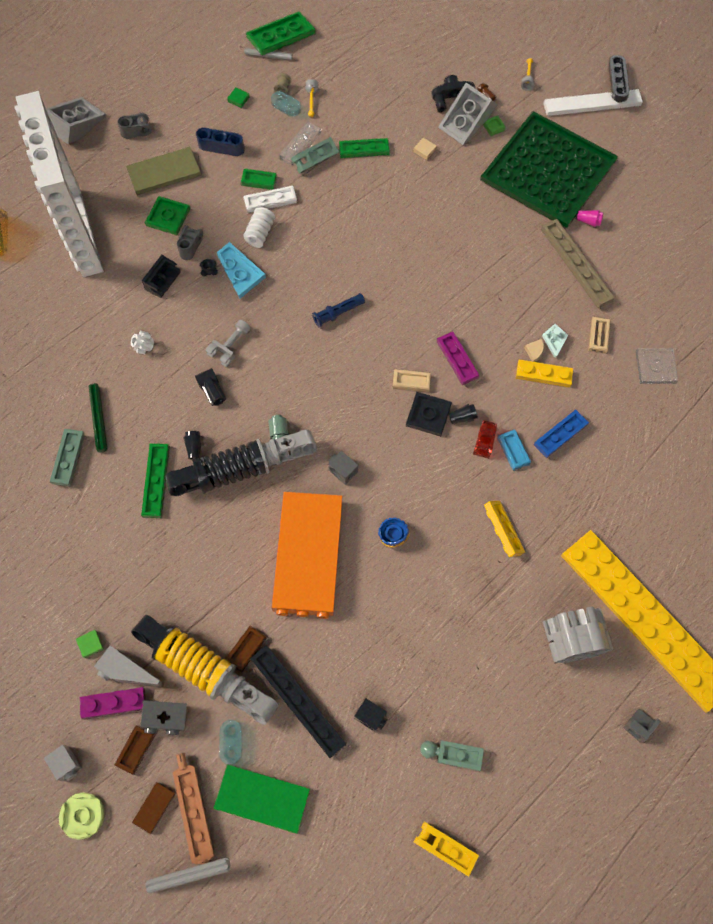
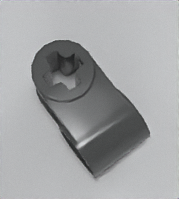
M146 113L121 116L118 119L121 136L125 139L149 135L152 132V128L148 123V115Z
M187 225L183 227L176 243L181 259L190 260L194 257L203 238L202 229H191Z

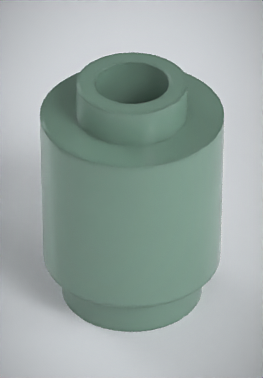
M274 415L268 420L270 439L275 440L289 435L287 419L285 417Z

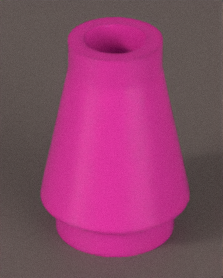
M579 210L577 221L584 222L593 227L601 226L604 212H600V210Z

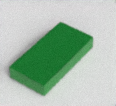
M244 169L241 186L274 190L277 173Z

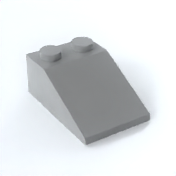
M465 83L440 123L439 128L462 145H465L486 122L497 106V103L468 83Z
M82 97L46 108L57 136L67 144L80 140L106 115Z

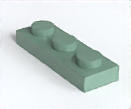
M64 429L50 478L51 484L71 487L85 436L83 431Z

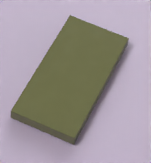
M190 147L126 166L136 195L201 176Z

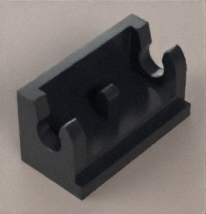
M161 254L142 279L145 290L162 298L181 273L180 269L175 267L177 263Z

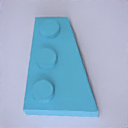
M230 242L216 252L239 299L266 278L265 273Z

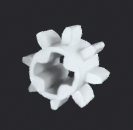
M140 330L139 334L132 336L131 346L134 347L136 353L145 355L146 351L153 349L154 339L151 338L149 332Z

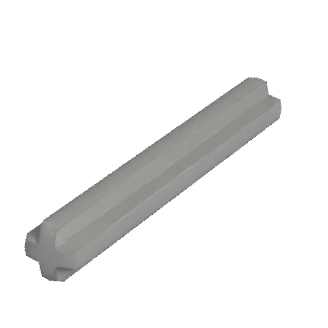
M224 858L146 881V890L148 893H153L228 872L231 869L230 860Z

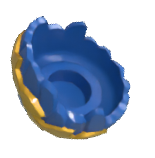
M397 517L384 520L378 529L380 541L386 547L395 548L400 546L410 536L408 525L404 520Z

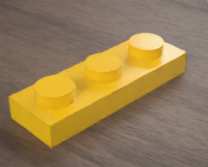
M519 359L515 379L570 388L572 385L573 368Z
M489 501L484 504L487 516L491 519L495 532L500 537L504 551L508 556L516 557L526 553L501 502Z

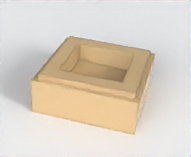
M422 138L414 147L413 152L427 160L436 150L437 146Z

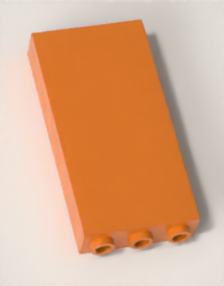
M283 493L272 610L276 612V615L288 616V613L296 614L298 617L317 615V618L328 619L329 616H334L342 514L341 495Z

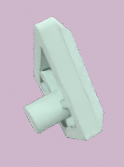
M556 324L542 335L555 358L568 337Z

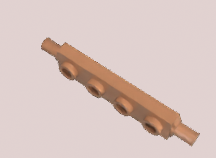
M181 753V755H176L179 768L173 772L191 862L192 864L202 865L208 863L215 855L195 766H187L185 753Z

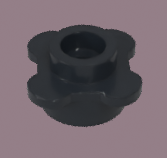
M205 259L200 262L201 276L217 275V262L215 260Z

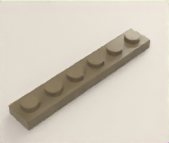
M555 219L542 225V232L596 307L600 308L612 302L614 296L560 222Z

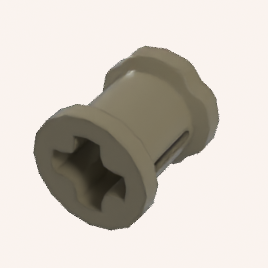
M280 73L277 76L278 82L274 86V91L280 96H285L288 93V85H290L292 80L288 74Z

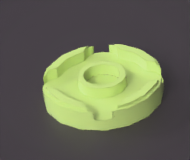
M84 792L71 796L62 805L59 814V825L68 837L78 840L89 838L97 833L105 817L104 806L101 800L93 794Z

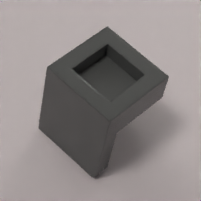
M638 709L623 728L636 740L644 742L647 741L661 721L658 718L652 720L641 709Z

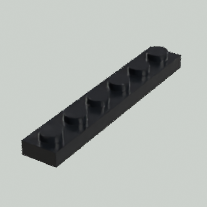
M267 645L250 658L329 759L346 745Z

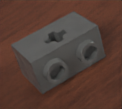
M144 700L140 729H144V733L157 734V730L166 731V735H179V732L184 731L187 703ZM162 713H166V717L170 718L166 720L165 724H161V720L157 719V717H161Z

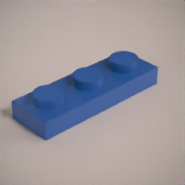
M574 410L535 441L534 446L545 458H548L584 429L589 422L577 410Z

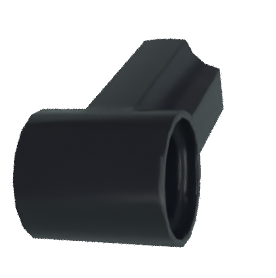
M210 368L195 375L200 389L204 390L211 406L223 404L226 397L218 384L219 381L213 369Z

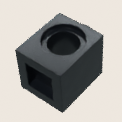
M367 698L364 699L354 715L355 720L373 732H376L377 729L382 730L388 720L385 718L387 712Z

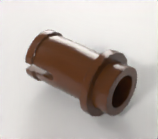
M482 83L477 87L478 91L492 101L496 100V96L488 89L487 84Z

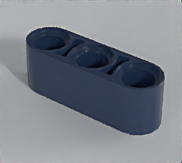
M199 128L196 131L198 147L203 151L231 156H241L245 152L243 137L238 133L210 128Z

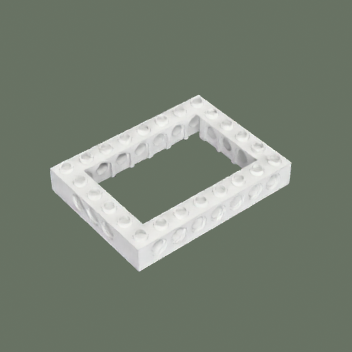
M39 91L16 96L18 105L15 106L18 117L21 118V120H18L20 128L26 134L22 135L26 147L30 149L26 150L30 162L34 164L30 167L34 177L38 179L35 181L38 193H43L41 194L45 206L48 205L47 210L50 217H54L55 228L58 229L61 240H64L65 248L69 251L72 262L74 261L76 271H80L83 277L104 272L80 188Z

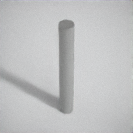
M245 48V55L292 61L291 53L273 51L262 56L257 49Z

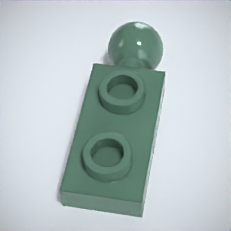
M442 740L440 741V747H437L432 741H425L420 747L423 757L430 759L435 755L438 756L437 763L481 771L483 748Z

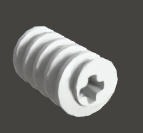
M262 207L255 209L249 225L243 234L245 241L256 248L263 246L273 220H275V214L271 210Z

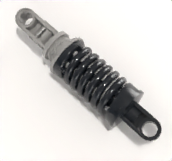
M301 430L275 440L270 439L269 442L263 444L258 438L248 442L246 446L244 444H241L239 448L235 446L232 448V451L231 449H226L225 453L219 451L218 456L216 453L211 454V459L209 456L193 458V465L168 472L165 476L168 490L172 496H181L197 489H201L202 493L205 494L208 491L214 490L215 487L221 488L223 484L227 486L230 482L236 483L237 479L243 481L244 476L246 479H249L251 477L250 472L255 477L258 473L259 475L270 473L269 466L275 464L278 466L283 462L311 455L317 450V445L310 430Z

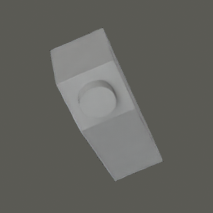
M112 646L108 647L94 666L99 670L97 674L106 681L110 678L115 682L162 687L163 685L161 681Z

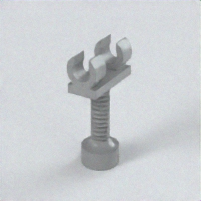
M243 320L237 322L235 332L224 345L213 340L206 348V352H208L207 354L210 357H214L218 350L222 352L223 355L220 361L225 367L229 366L235 358L234 352L229 350L241 334L246 335L251 330L250 326Z

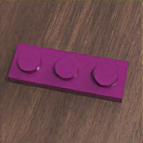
M453 331L437 338V344L462 385L479 378L477 370Z
M139 687L80 697V718L88 719L142 710L143 701L145 700V688Z

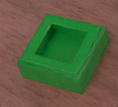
M235 87L227 97V101L242 108L250 98L248 92Z

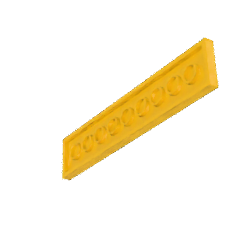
M590 530L562 553L561 557L705 713L709 712L713 708V659Z

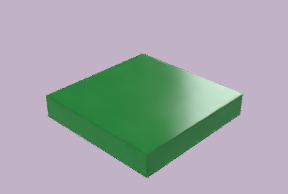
M158 196L145 221V225L177 236L191 209L190 205Z

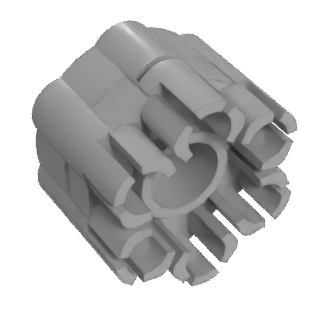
M587 607V613H585L584 609L577 610L576 614L579 623L577 622L575 611L567 612L569 620L566 612L556 615L554 618L543 621L554 663L564 664L579 661L614 650L609 632L605 631L607 626L601 608Z

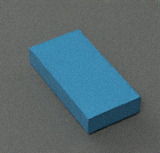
M516 430L498 435L497 439L512 470L530 465L531 461Z

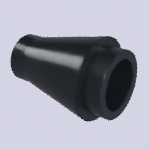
M466 404L458 410L449 413L452 424L473 422L474 419L478 418L474 404Z
M185 432L183 439L188 459L200 458L202 442L200 432Z

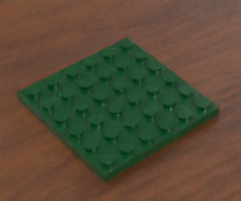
M532 111L484 171L480 180L552 221L557 219L563 227L568 228L579 210L582 209L616 163L619 156Z

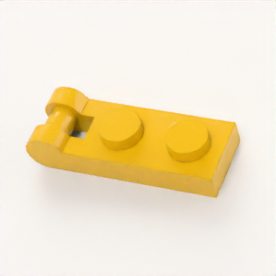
M423 822L421 826L422 831L419 837L416 836L414 843L469 877L479 855L426 822ZM430 834L436 837L432 845L426 842Z

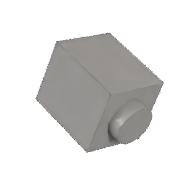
M61 745L44 758L58 781H70L77 776V771L82 768L70 747L66 745Z

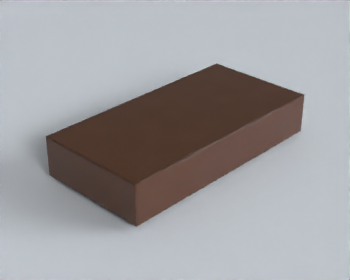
M249 626L225 660L234 664L238 670L243 672L251 661L250 658L257 653L267 639L266 636L252 626Z
M135 725L114 765L135 775L155 734L144 733V729H140L139 726Z
M156 782L132 823L147 833L152 834L176 793Z

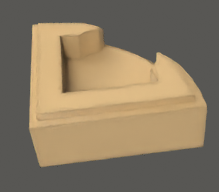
M539 339L525 345L524 349L532 362L537 361L541 356L544 347L543 341Z

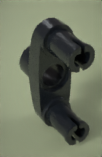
M456 75L447 76L444 79V84L435 87L431 91L437 111H446L445 99L457 97L465 83L476 89L475 84L470 81H458Z

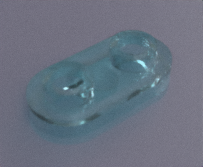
M284 92L272 94L271 103L274 108L289 116H296L300 113L301 105L298 100Z
M227 720L220 727L219 756L225 764L233 765L240 760L242 755V727L235 720ZM235 728V733L228 735V729ZM232 749L235 751V755L229 758L227 753Z

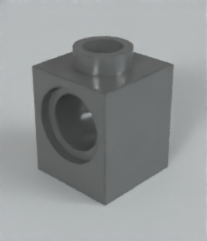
M340 451L329 459L328 469L346 485L358 473V464L343 451Z

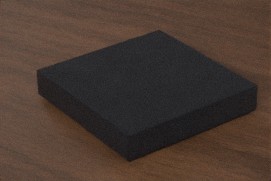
M416 392L406 427L441 437L452 402Z

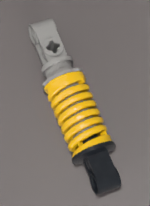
M144 615L131 630L132 635L138 641L145 643L153 649L152 659L165 664L174 673H179L180 677L185 678L188 682H192L193 686L199 687L201 691H206L212 700L220 696L226 703H233L263 725L267 724L279 707L274 699L245 682L243 676L239 677L236 675V666L225 659L221 660L219 655L214 656L213 651H208L206 646L201 647V643L195 642L194 638L188 639V634L182 633L177 625L167 629L151 616Z

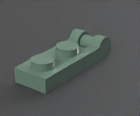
M330 137L296 154L291 160L296 164L298 173L301 174L338 154L339 151ZM303 158H305V160H306V162H307V163L304 164V165H303V163H302V161H301V159H303Z

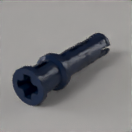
M359 293L335 306H326L324 310L312 313L313 320L316 326L320 328L322 324L330 320L335 321L337 316L365 304V299Z

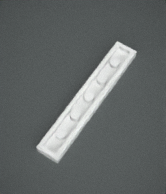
M639 89L629 90L628 99L620 103L612 98L611 92L545 99L543 104L546 115L553 116L641 106L643 101Z

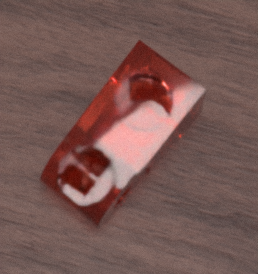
M482 420L473 455L490 458L497 423Z

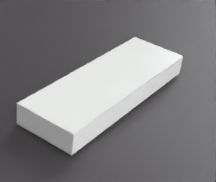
M293 186L243 196L247 213L254 212L255 209L261 207L270 209L297 203Z

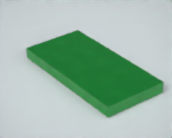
M298 11L246 32V38L263 56L316 34V29Z
M227 764L213 809L298 834L310 789Z

